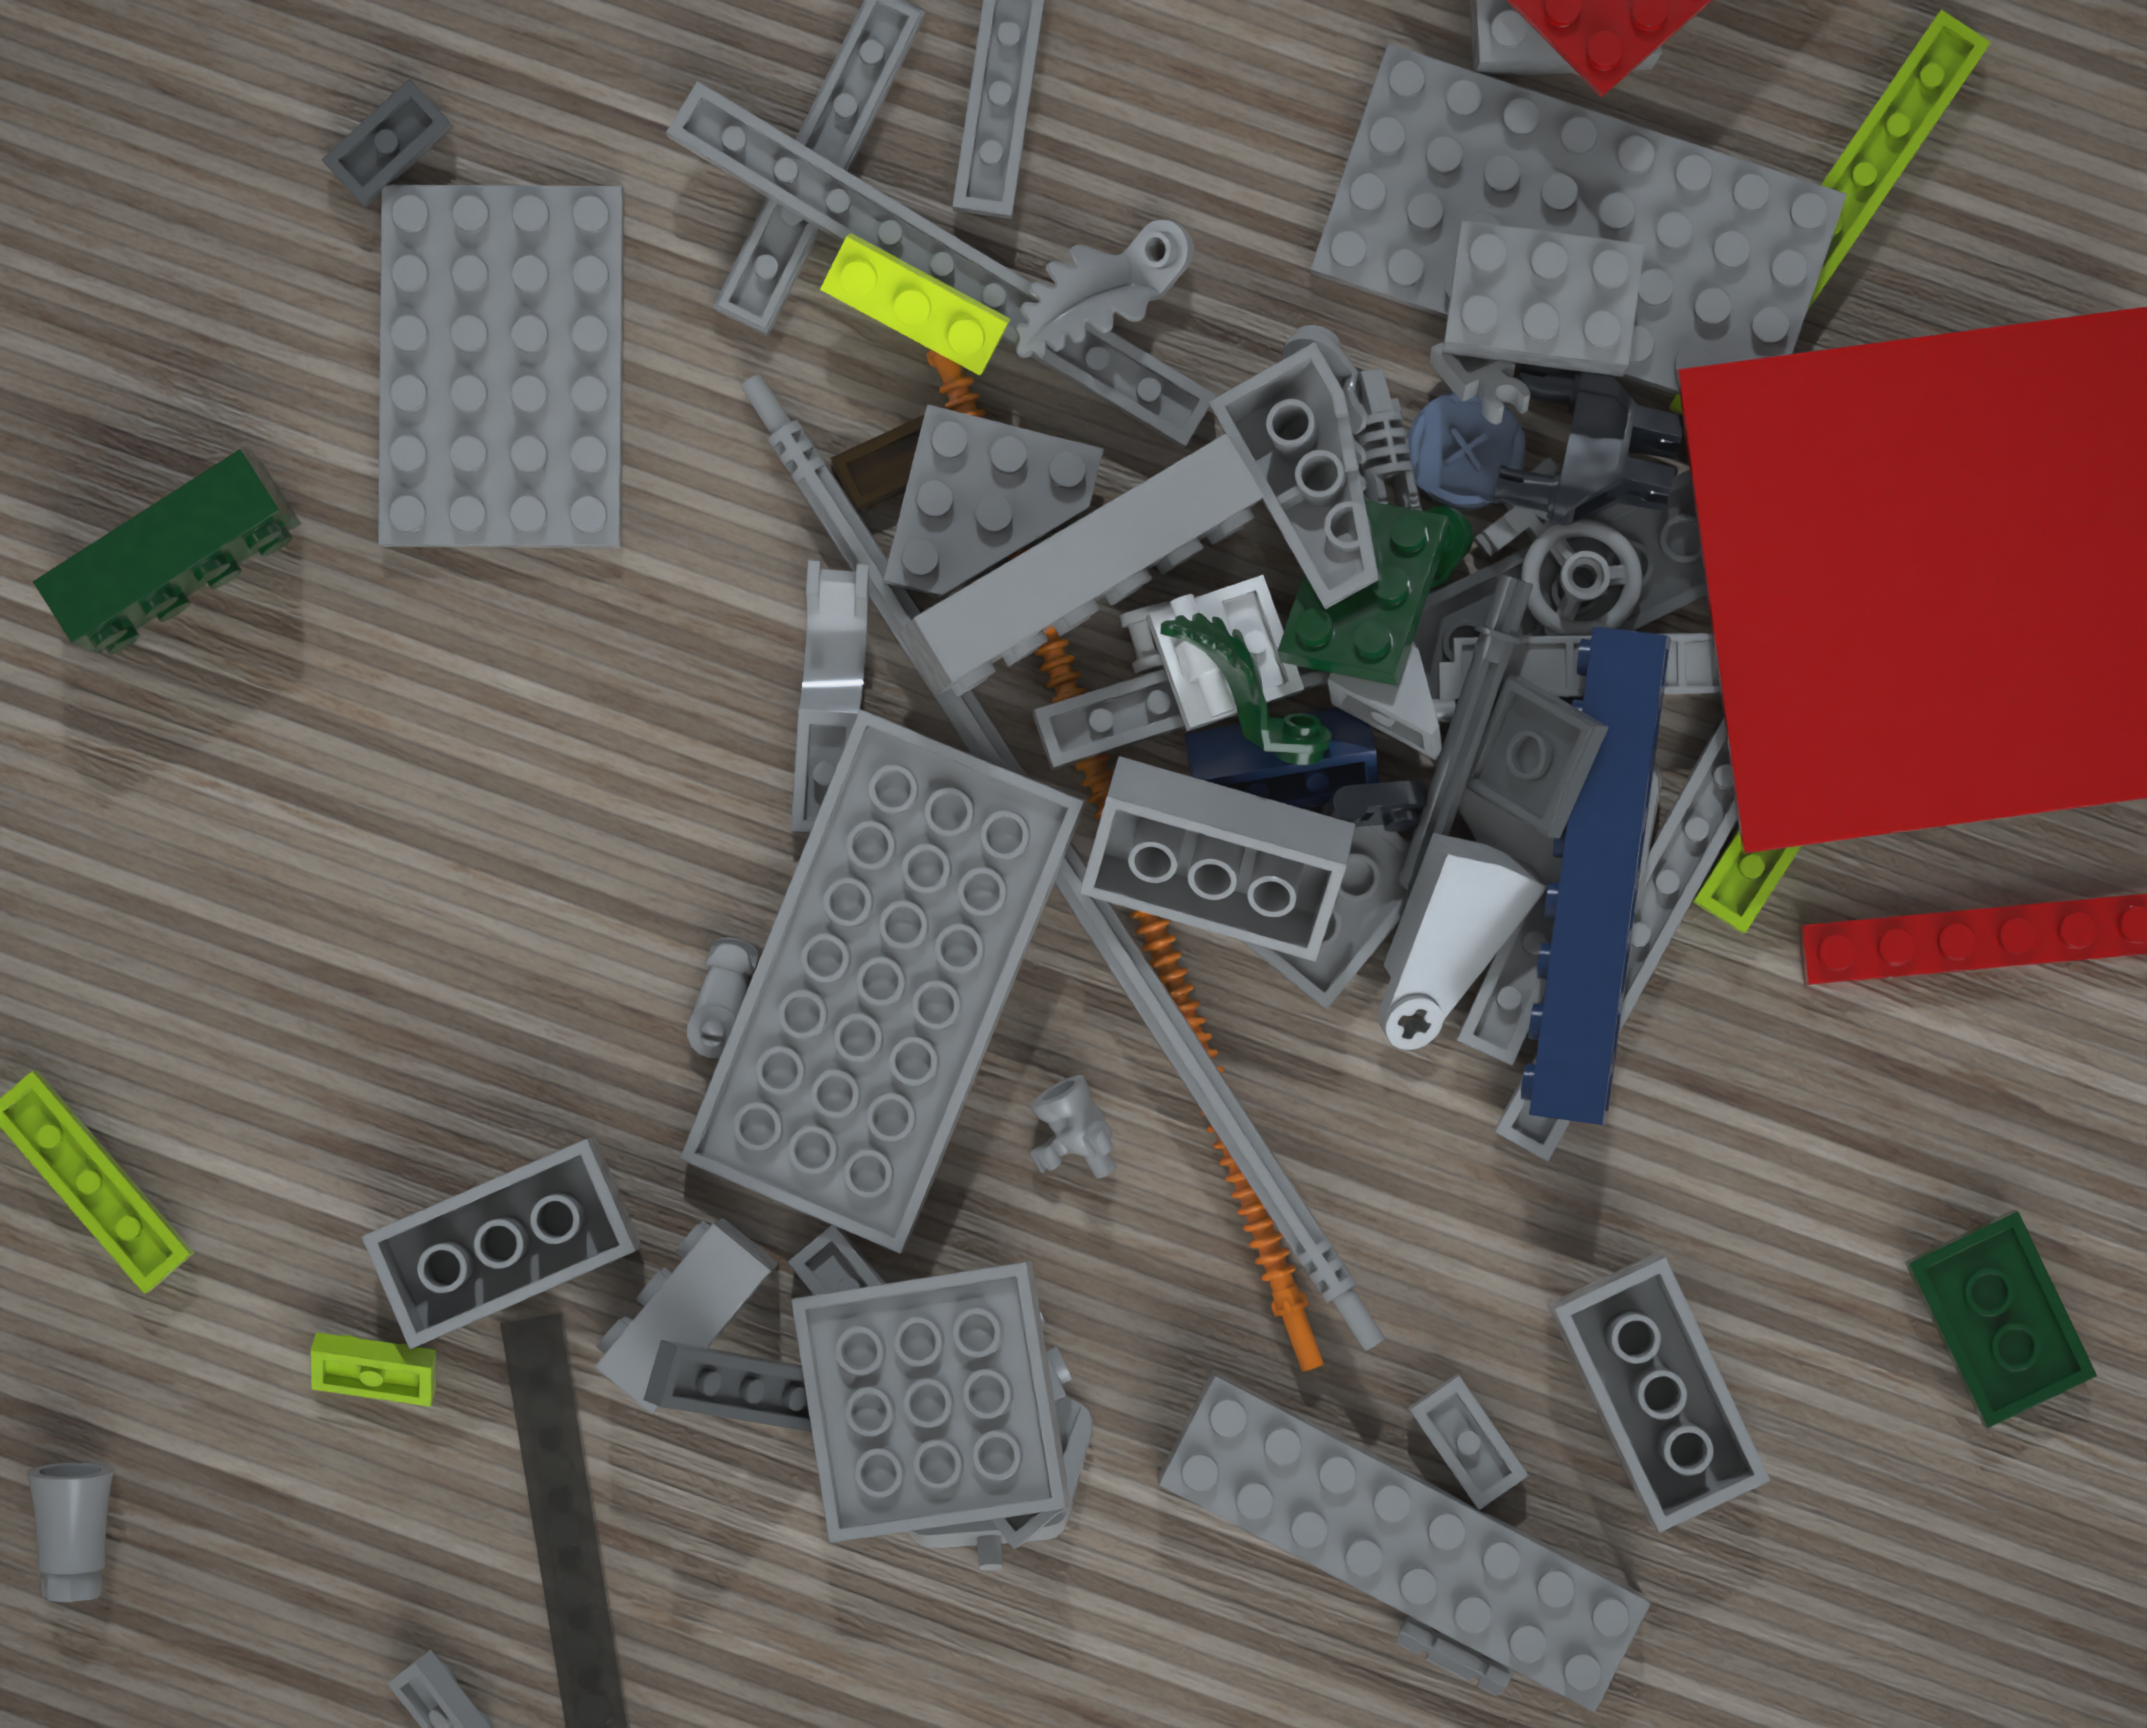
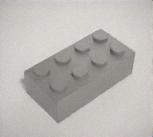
M1119 756L1080 894L1316 962L1347 867L1356 824Z
M595 1136L362 1236L409 1349L642 1248Z
M1655 1253L1547 1304L1650 1525L1659 1533L1771 1481L1666 1257Z

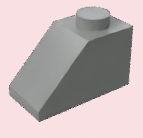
M1412 642L1398 686L1335 673L1329 675L1327 681L1332 705L1436 760L1442 750L1439 724L1419 649L1414 642Z

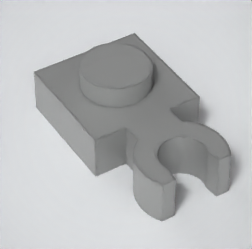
M1444 342L1431 347L1430 366L1462 402L1478 396L1482 401V414L1489 422L1495 425L1502 422L1504 404L1502 402L1511 403L1521 414L1528 411L1530 391L1526 384L1513 378L1514 362L1442 353Z

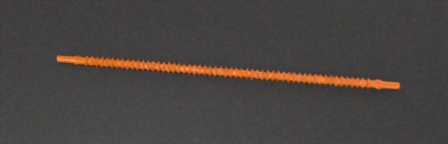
M933 350L929 351L926 354L929 365L936 368L944 384L939 388V393L942 395L947 394L950 400L945 404V409L980 418L985 417L986 411L984 409H977L975 402L980 399V395L978 393H971L969 388L974 383V378L971 376L966 377L961 365ZM1033 544L1007 558L1008 562L1033 547ZM1054 627L1044 632L1049 641L1041 645L1034 654L1044 658L1045 663L1040 666V671L1049 673L1051 680L1046 683V687L1048 689L1054 688L1056 691V697L1052 699V704L1087 693L1086 688H1079L1076 680L1081 677V673L1071 669L1070 664L1075 661L1074 655H1067L1065 653L1064 647L1069 644V640L1067 638L1061 639ZM1109 753L1083 760L1076 764V770H1084L1086 774V779L1081 783L1082 786L1090 787L1092 790V795L1087 799L1088 803H1096L1098 811L1093 815L1095 820L1101 819L1115 771L1108 770L1106 762L1111 758ZM1134 909L1129 913V917L1132 919L1137 918L1140 923L1135 933L1137 935H1144L1146 943L1141 946V950L1150 952L1152 959L1148 962L1152 968H1156L1159 979L1214 1062L1213 1058L1218 1055V1051L1216 1049L1210 1050L1207 1042L1212 1039V1034L1203 1032L1201 1025L1206 1022V1018L1204 1016L1198 1017L1195 1009L1200 1006V1001L1191 999L1189 992L1194 989V985L1191 983L1186 984L1183 976L1188 973V968L1180 967L1177 959L1182 956V952L1179 950L1174 951L1172 942L1176 940V935L1168 934L1165 927L1170 924V920ZM1217 1066L1220 1073H1223L1224 1067ZM1211 1125L1207 1127L1209 1133L1215 1132ZM1217 1135L1218 1140L1213 1143V1148L1221 1149L1224 1157L1219 1160V1164L1221 1166L1227 1165L1230 1172L1225 1176V1181L1234 1183L1236 1190L1231 1193V1197L1239 1199L1242 1205L1237 1209V1214L1246 1216L1248 1223L1243 1226V1230L1253 1234L1254 1239L1249 1242V1247L1258 1249L1260 1256L1255 1259V1263L1265 1267V1273L1261 1275V1280L1264 1282L1269 1281L1273 1292L1271 1293L1274 1300L1271 1308L1274 1316H1282L1301 1371L1306 1372L1324 1365L1304 1310V1307L1310 1304L1306 1293L1298 1289L1297 1283L1294 1282L1291 1274L1296 1270V1266L1286 1262L1285 1256L1290 1253V1249L1288 1247H1281L1279 1240L1283 1238V1235L1280 1231L1274 1229L1272 1218Z

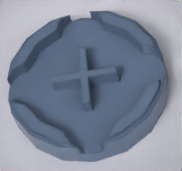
M1451 391L1432 400L1414 418L1407 436L1410 461L1413 464L1417 488L1432 502L1456 510L1481 509L1493 503L1501 464L1522 470L1526 460L1525 435L1520 423L1517 422L1515 416L1505 404L1502 422L1495 425L1483 416L1481 411L1482 401L1478 396L1462 402Z

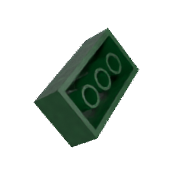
M239 449L32 582L72 644L97 653H101L106 649L108 654L111 655L134 643L140 637L136 629L155 617L160 622H164L180 614L191 604L188 596L208 584L210 589H216L233 580L242 572L238 564L258 551L262 557H265L283 548L293 539L290 531L301 525V522L264 464L242 449Z

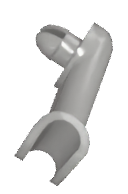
M729 937L719 938L711 945L710 953L706 958L705 965H709V969L687 1025V1037L691 1047L698 1054L707 1058L721 1057L746 995L749 975L753 976L759 953L753 945L746 941Z

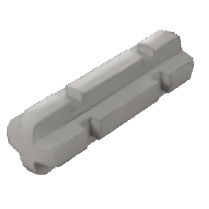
M1411 1616L1405 1619L1397 1636V1643L1400 1647L1415 1655H1418L1420 1651L1427 1653L1425 1660L1467 1682L1471 1678L1478 1680L1476 1686L1494 1696H1499L1505 1690L1511 1679L1512 1669L1483 1656L1482 1653L1439 1631L1431 1629L1432 1627Z

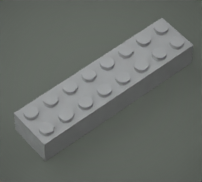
M1212 1370L1157 1477L1158 1484L1161 1487L1593 1712H1596L1651 1604L1637 1590L1481 1509L1478 1510L1472 1504Z

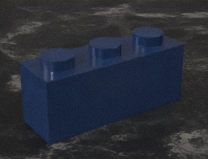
M1338 707L1300 713L1318 718L1321 725L1330 730L1332 734L1331 745L1328 749L1324 750L1323 759L1318 763L1310 765L1287 763L1278 759L1274 752L1264 751L1253 742L1244 738L1240 724L1184 733L1190 777L1301 809L1325 805L1329 802L1332 795L1343 786L1379 783L1376 749L1369 724ZM1285 716L1277 717L1276 719H1284Z

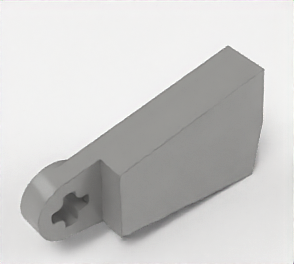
M1433 833L1383 965L1389 973L1391 980L1378 1011V1022L1392 1045L1403 1050H1414L1427 1045L1438 1035L1444 1019L1548 888L1534 866L1486 844ZM1418 1009L1421 1014L1418 1021L1414 1019L1408 1020L1403 1027L1399 1019L1403 1015L1412 1016Z

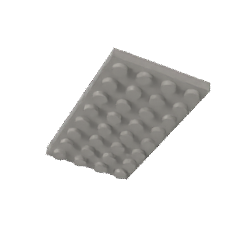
M1388 44L1312 262L1310 274L1447 319L1461 220L1645 244L1629 365L1623 378L1677 395L1679 394L1676 372L1678 369L1793 354L1847 194Z
M860 709L680 1160L897 1253L905 1252L1087 801Z

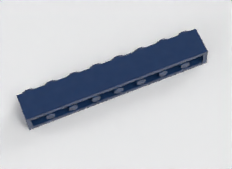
M1593 626L1591 640L1581 639L1577 675L1586 676L1583 701L1573 700L1572 706L1609 728L1561 837L1554 838L1553 857L1563 859L1560 882H1549L1546 895L1545 918L1555 920L1552 943L1542 942L1538 956L1537 978L1547 981L1544 1003H1534L1530 1017L1529 1039L1539 1041L1536 1064H1525L1521 1085V1099L1531 1101L1529 1115L1604 1125L1608 1121L1671 638L1667 635Z

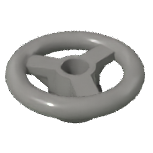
M1582 519L1567 526L1555 524L1540 534L1526 553L1521 571V580L1533 584L1527 606L1544 627L1561 636L1592 635L1593 626L1616 629L1630 616L1640 597L1642 571L1638 556L1626 537L1608 524L1592 519ZM1573 537L1597 539L1614 551L1621 565L1609 566L1601 555L1592 551L1575 553L1566 539ZM1548 552L1552 554L1561 566L1560 583L1565 591L1556 612L1546 603L1539 584L1540 568ZM1583 567L1592 573L1593 583L1591 587L1580 588L1574 583L1573 571L1576 568ZM1623 585L1619 600L1609 612L1597 619L1574 621L1575 615L1583 601L1597 598L1608 586Z

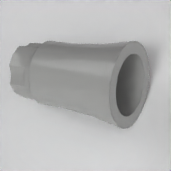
M58 1463L38 1466L27 1471L34 1506L37 1570L42 1572V1597L47 1598L48 1601L73 1602L98 1598L102 1593L101 1569L106 1566L105 1538L108 1501L114 1473L112 1466L99 1463Z

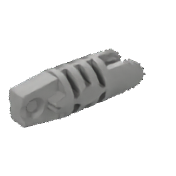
M1382 368L1358 372L1355 393L1360 404L1368 413L1365 429L1354 435L1355 440L1366 452L1365 463L1359 465L1360 475L1367 482V488L1363 491V494L1369 501L1388 504L1384 480L1392 478L1398 507L1422 511L1398 398H1390Z

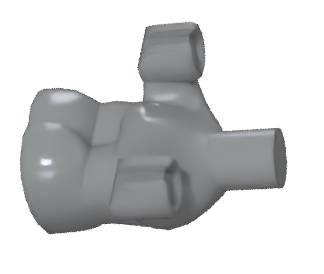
M1083 1075L1072 1076L1056 1083L1041 1093L1031 1103L1030 1107L1040 1120L1048 1122L1050 1128L1055 1133L1046 1143L1037 1146L1031 1151V1155L1041 1173H1044L1046 1168L1048 1170L1057 1168L1061 1164L1060 1157L1066 1154L1084 1156L1096 1179L1109 1175L1117 1168L1109 1153L1113 1149L1110 1141L1112 1130L1105 1122L1103 1112L1091 1098L1089 1086Z

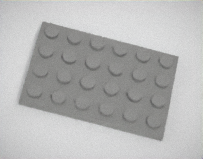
M386 185L382 189L378 545L381 547L622 548L624 189L622 186Z

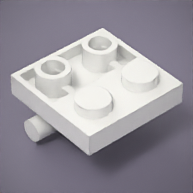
M1263 575L1195 598L1193 594L1179 597L1170 602L1171 606L1151 612L1146 617L1187 731L1237 715L1238 712L1229 684L1212 659L1204 651L1184 640L1160 634L1161 623L1167 620H1175L1179 615H1184L1188 620L1192 621L1194 614L1201 613L1211 623L1212 617H1219L1223 620L1231 636L1233 629L1240 630L1249 653L1256 655L1261 672L1263 694L1267 704L1301 693L1304 690L1296 665L1281 663L1277 650L1284 631Z

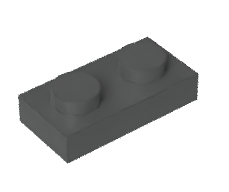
M409 79L333 148L322 161L366 208L381 195L382 189L386 185L393 184L454 126L415 83Z

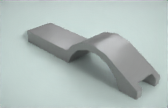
M808 560L806 648L801 699L798 709L791 831L811 832L850 732L861 709L868 629L870 564L857 563L856 571L821 569V560Z

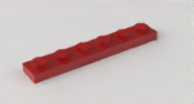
M2147 893L1799 925L1804 985L2147 954Z

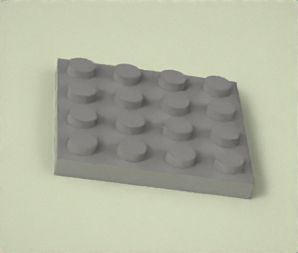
M1032 1261L791 1299L829 1543L1060 1510L1071 1506Z

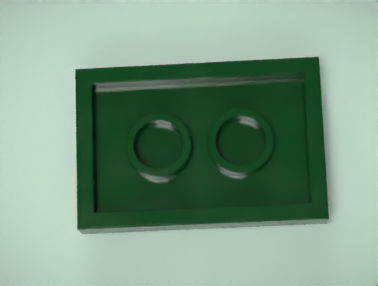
M1365 500L1379 580L1325 610L1304 574L1277 652L1281 663L1398 686L1450 531V524L1446 515Z
M2012 1210L1905 1261L1907 1269L1984 1427L1990 1428L2097 1377L2096 1371L2018 1211Z

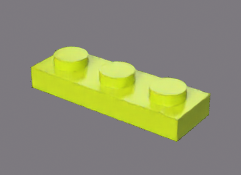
M852 233L846 236L820 288L821 291L979 376L982 375L1011 320Z

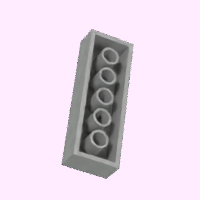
M1226 433L917 615L899 633V636L935 696L937 697L951 688L957 698L988 679L987 677L994 674L996 670L992 663L1003 658L1007 666L1010 667L1038 650L1041 645L1049 641L1044 632L1054 627L1058 635L1062 636L1101 610L1097 604L1098 600L1106 597L1110 606L1142 588V585L1152 579L1148 572L1150 569L1157 567L1161 576L1185 563L1204 548L1199 541L1207 536L1213 546L1243 528V525L1255 518L1250 508L1265 496Z

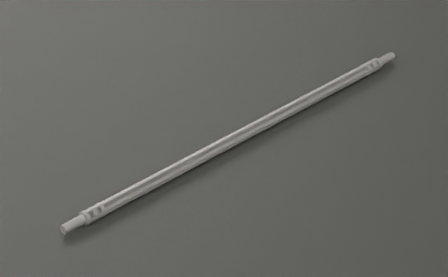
M761 374L754 375L746 380L740 387L769 430L771 436L768 438V442L851 570L856 571L857 563L870 564L869 597L969 752L1029 778L973 690L956 698L950 688L937 697L935 696L899 636V633L914 617L921 614L922 611L907 589L883 583L888 563L887 557L798 420L791 422ZM1070 842L1054 882L1325 1302L1328 1303L1332 1300L1364 1351L1371 1349L1383 1341L1385 1337L1354 1291L1353 1286L1357 1282L1112 904L1080 894L1087 866Z

